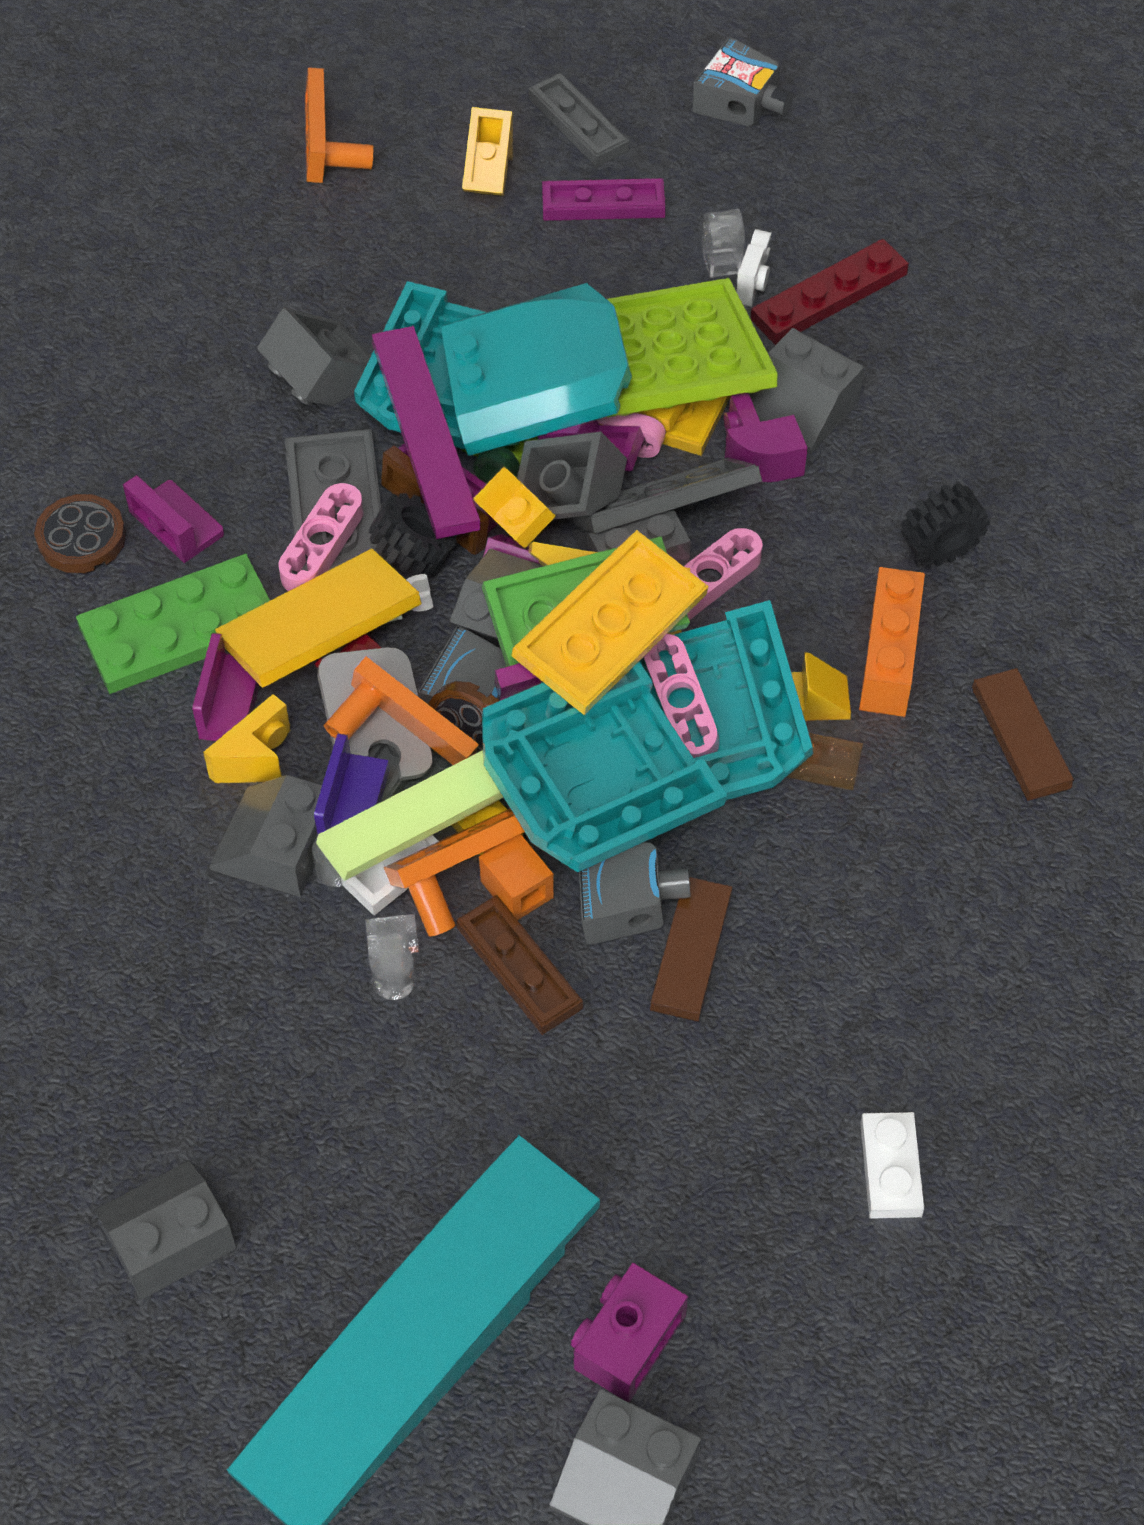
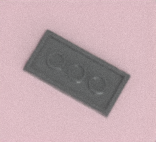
M372 429L285 438L294 536L324 491L332 485L345 483L353 485L360 491L363 517L329 570L371 548L375 550L378 544H371L369 538L372 534L369 533V528L381 510ZM335 506V520L337 521V513L341 507ZM318 532L313 534L309 540L314 544L323 545L329 543L334 536L328 532ZM381 554L380 556L386 561L387 554ZM306 556V563H305V565L303 566V568H302L301 570L308 571V567H307V559H308V557H307V556Z
M728 457L621 490L618 499L591 515L570 517V524L594 534L761 482L759 466Z

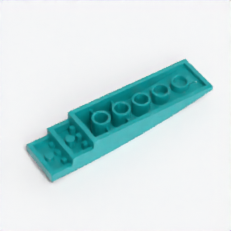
M519 1135L439 1221L349 1323L227 1469L228 1474L285 1525H328L529 1303L530 1292L565 1255V1245L600 1208V1199Z

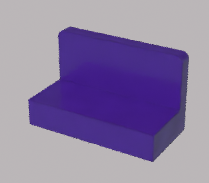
M338 733L315 808L314 819L317 834L381 803L390 771L389 761L351 754L348 735Z

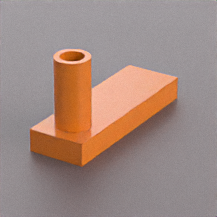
M308 67L305 90L306 182L323 183L324 166L372 169L373 145L326 141L324 69Z
M367 656L354 669L351 686L355 688L354 691L324 724L325 730L334 739H336L339 733L348 735L349 740L373 711L379 707L452 765L476 754L479 746L477 742Z
M509 808L383 868L390 885L401 888L408 887L428 936H436L447 932L455 927L456 924L435 874L525 831Z

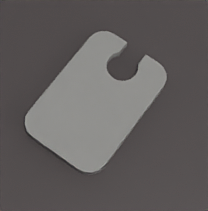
M387 647L333 653L324 657L318 667V681L327 721L354 691L355 688L351 686L354 669L366 656L418 696L408 656L397 648ZM379 707L373 711L349 739L350 752L355 755L368 756L369 749L379 743L392 746L399 755L397 770L400 781L423 777L429 771L432 764L430 747ZM331 736L332 744H333V747H334V743H335V740H336V739H334V738Z

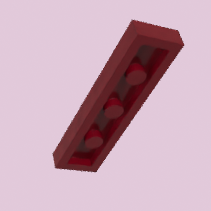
M881 239L751 308L750 320L776 346L792 328L802 332L906 276L909 263L884 239Z

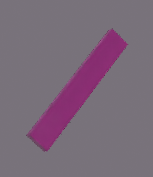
M414 326L372 334V345L436 539L480 530V519Z

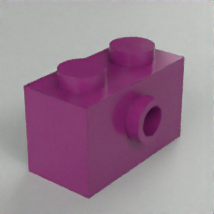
M632 1263L623 1278L616 1274L606 1286L600 1299V1303L604 1306L594 1321L586 1318L574 1334L571 1341V1347L575 1348L574 1370L620 1399L630 1403L686 1317L688 1296Z

